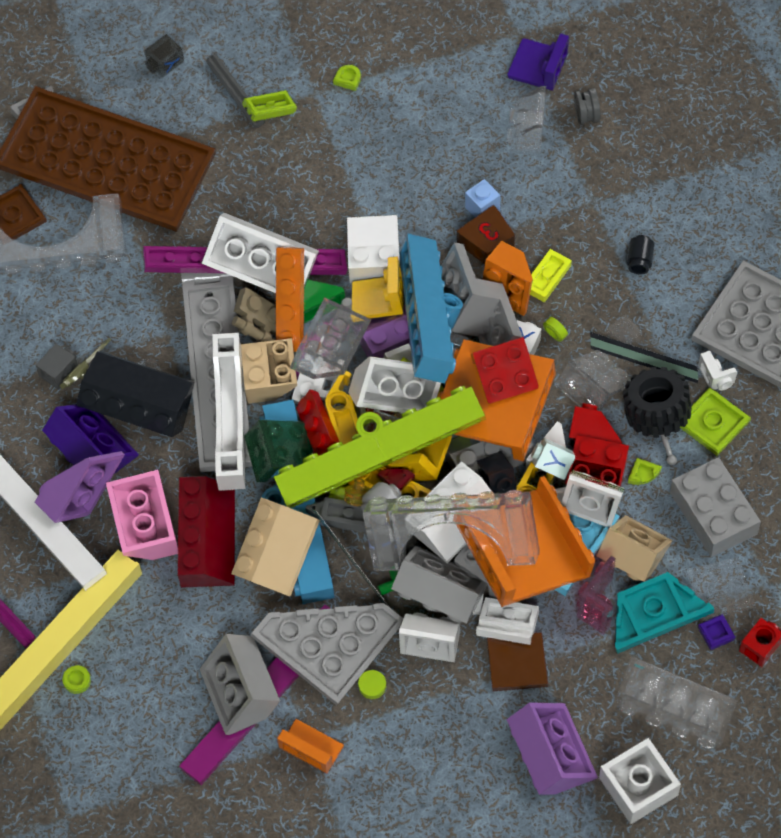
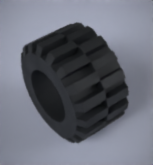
M651 367L648 371L645 369L639 371V375L634 374L631 377V381H627L625 389H623L626 419L630 427L633 426L634 431L637 433L642 431L643 436L653 435V438H659V435L670 436L671 432H679L680 426L685 427L688 423L687 419L691 418L692 410L689 384L685 381V377L682 374L678 375L677 371L673 369L668 371L666 367H661V369Z

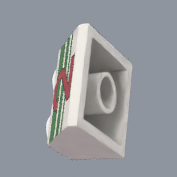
M573 470L569 476L561 505L565 506L571 515L610 528L625 488Z

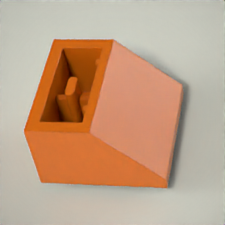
M501 241L486 258L482 280L502 283L512 310L524 316L527 313L533 278L524 252Z

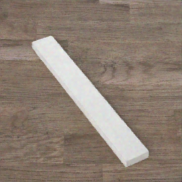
M0 455V496L86 591L107 574L105 569L62 522L54 523L35 503L38 497L37 494Z

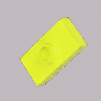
M550 249L531 274L533 282L530 295L545 303L570 269L572 260Z

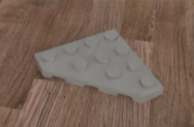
M385 603L369 606H342L321 610L319 608L296 610V612L286 613L270 612L250 636L337 706L398 631L403 618Z

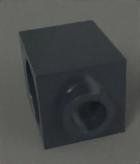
M502 452L477 460L479 476L496 497L517 490L514 468Z

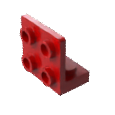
M524 337L470 354L473 364H476L488 403L497 402L539 388Z

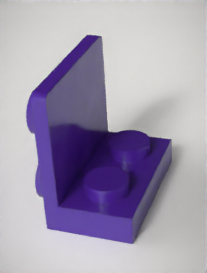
M560 33L557 42H552L551 46L523 38L508 71V78L553 91L568 55L569 36Z

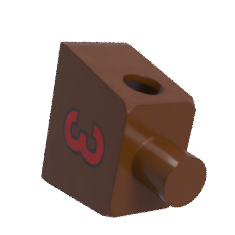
M494 205L457 230V243L463 244L467 252L484 264L486 258L501 241L515 247L514 232Z

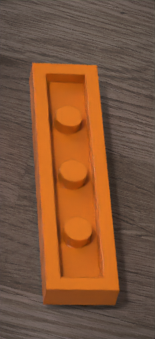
M277 247L276 340L292 338L293 351L301 352L304 344V248Z

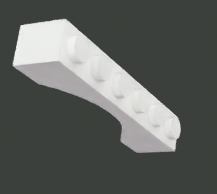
M239 333L212 334L216 399L215 466L217 485L219 490L246 489Z

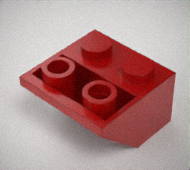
M576 435L573 449L576 457L568 471L566 485L571 472L574 470L606 482H612L621 487L628 459L629 445Z

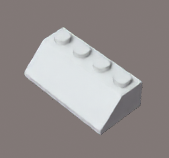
M223 213L219 216L202 264L276 293V248H304V287L319 250Z

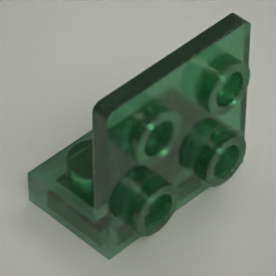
M258 420L244 435L256 482L266 483L277 470L291 464L296 467L304 463L303 459L313 454L303 421Z

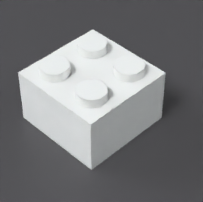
M649 738L602 765L600 768L599 779L630 824L669 802L679 794L680 782Z

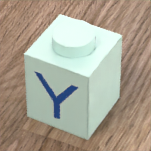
M543 438L541 444L537 443L531 454V458H533L532 463L536 468L565 480L576 457L572 450Z

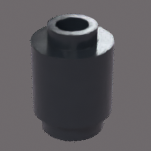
M637 235L629 241L627 265L629 266V271L634 274H646L652 267L655 243L646 235Z

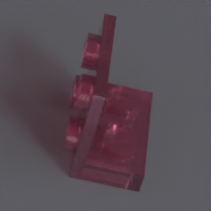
M610 556L606 563L601 561L594 571L595 577L590 583L586 581L581 586L578 592L580 598L576 604L578 607L577 618L603 635L610 628L614 608L611 601L602 595L613 579L616 558Z

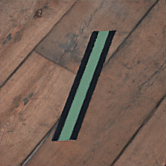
M590 332L591 349L649 368L656 367V369H661V367H666L668 371L673 369L677 371L678 375L682 374L686 380L698 383V366Z

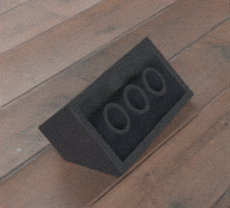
M97 351L81 381L76 406L169 437H174L182 432L195 382Z

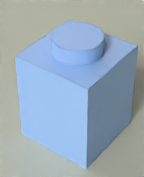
M483 179L465 192V208L475 218L493 205L500 211L501 195Z

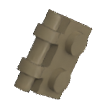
M247 287L241 289L234 308V312L240 315L241 318L238 316L234 317L231 324L238 328V332L241 334L249 335L256 339V343L276 340L272 338V335H276V305Z

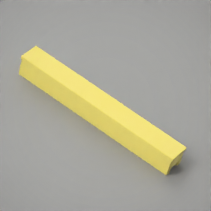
M117 550L102 566L107 574L86 591L82 588L1 676L0 730L142 575L138 562H134L128 556H123V553Z

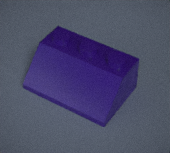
M76 405L56 407L42 429L50 442L73 465L89 457L122 451L125 455L117 467L116 473L139 455L102 414Z

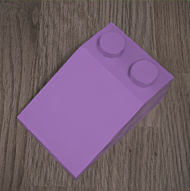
M120 451L82 460L46 481L40 487V493L35 503L54 523L88 516L93 511L106 488V483L111 480L125 454Z

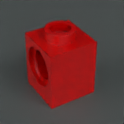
M760 618L742 640L739 652L760 667H763L781 644V629L775 623L767 622ZM762 637L767 639L769 643L761 644L756 639Z

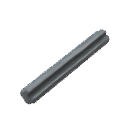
M216 54L207 58L206 63L254 128H259L263 125L265 119L253 122L251 119L252 114L248 115L246 112L247 108H244L242 103L244 98L249 97Z

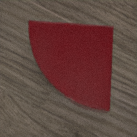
M387 468L377 474V478L388 485L394 484L401 491L415 479V474L407 469Z

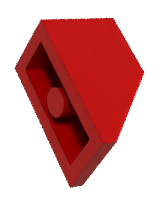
M582 403L581 407L575 406L569 434L570 439L576 440V435L623 444L603 413L597 411L598 406Z

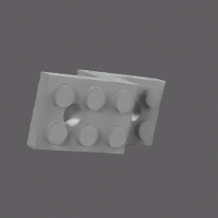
M454 242L441 265L443 268L441 277L445 282L444 293L453 294L463 302V307L451 332L477 336L480 343L491 346L522 338V333L503 284L476 279L464 245Z

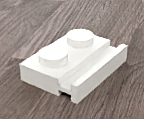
M485 597L479 617V624L476 627V635L530 645L539 615V606L515 602L501 607L497 599Z

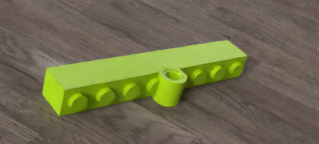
M465 386L458 387L450 392L451 396L442 400L440 397L428 401L426 403L427 407L417 411L416 408L410 409L401 414V419L394 422L391 419L383 422L381 417L374 412L362 414L357 420L356 428L358 433L352 436L353 441L344 445L342 442H338L328 447L327 453L320 456L317 453L309 455L303 459L304 463L296 467L291 464L278 470L279 474L274 476V479L286 506L292 509L486 420L472 386L469 388ZM368 423L377 424L373 432L365 431Z

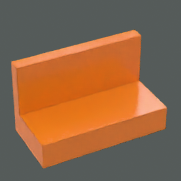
M298 719L294 721L288 732L283 729L277 738L279 748L326 774L344 747V744Z

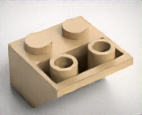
M292 338L241 344L247 404L277 400L297 387Z

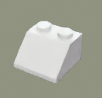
M423 613L405 614L399 630L400 654L455 662L460 636V623L454 622L448 617L436 619L430 618Z

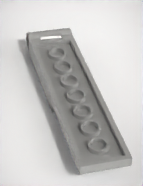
M181 273L191 381L195 382L192 393L200 472L216 471V399L212 334L239 333L240 337L238 328L231 324L233 318L238 316L234 312L236 305L234 277L227 273ZM242 367L245 467L253 466Z

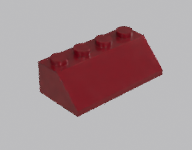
M207 476L179 477L178 579L181 588L235 586V575L231 574L235 565V490H219L217 480Z

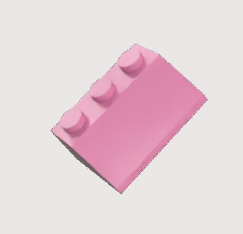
M155 470L107 482L106 486L123 556L156 560L178 554V546L159 471Z

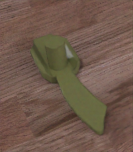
M108 338L85 361L77 365L59 387L63 390L66 387H70L78 378L82 380L90 366L88 363L94 358L97 351H101L112 339Z

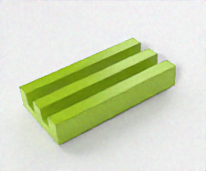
M286 90L244 98L242 103L243 107L247 108L246 112L248 115L252 114L251 119L253 122L293 114L297 109V106Z

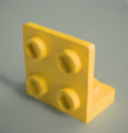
M398 256L388 258L387 268L383 269L384 277L352 282V319L354 321L403 314V280Z
M452 435L384 467L389 469H407L415 474V479L412 481L437 480Z

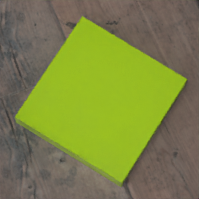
M709 387L691 406V418L687 419V425L685 427L680 426V428L718 456L751 421V417Z

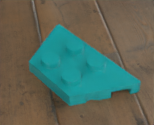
M669 572L621 591L617 595L615 650L618 654L714 613V607L709 602L706 603L696 596L695 592L688 586L680 584L678 579Z

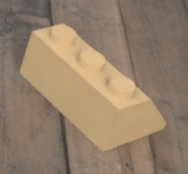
M261 497L231 574L291 596L320 520Z

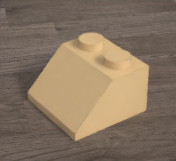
M625 515L608 529L596 556L603 559L607 566L625 571L631 579L645 582L652 575L673 540Z

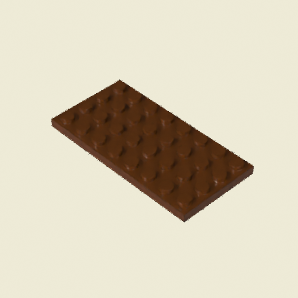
M35 86L0 149V170L177 232L216 155V148Z

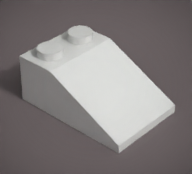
M397 215L347 218L350 283L384 277L383 269L387 268L388 258L398 256L399 260Z

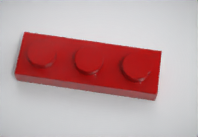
M309 389L304 398L299 401L296 410L314 453L320 456L328 452V447L340 441L319 393Z

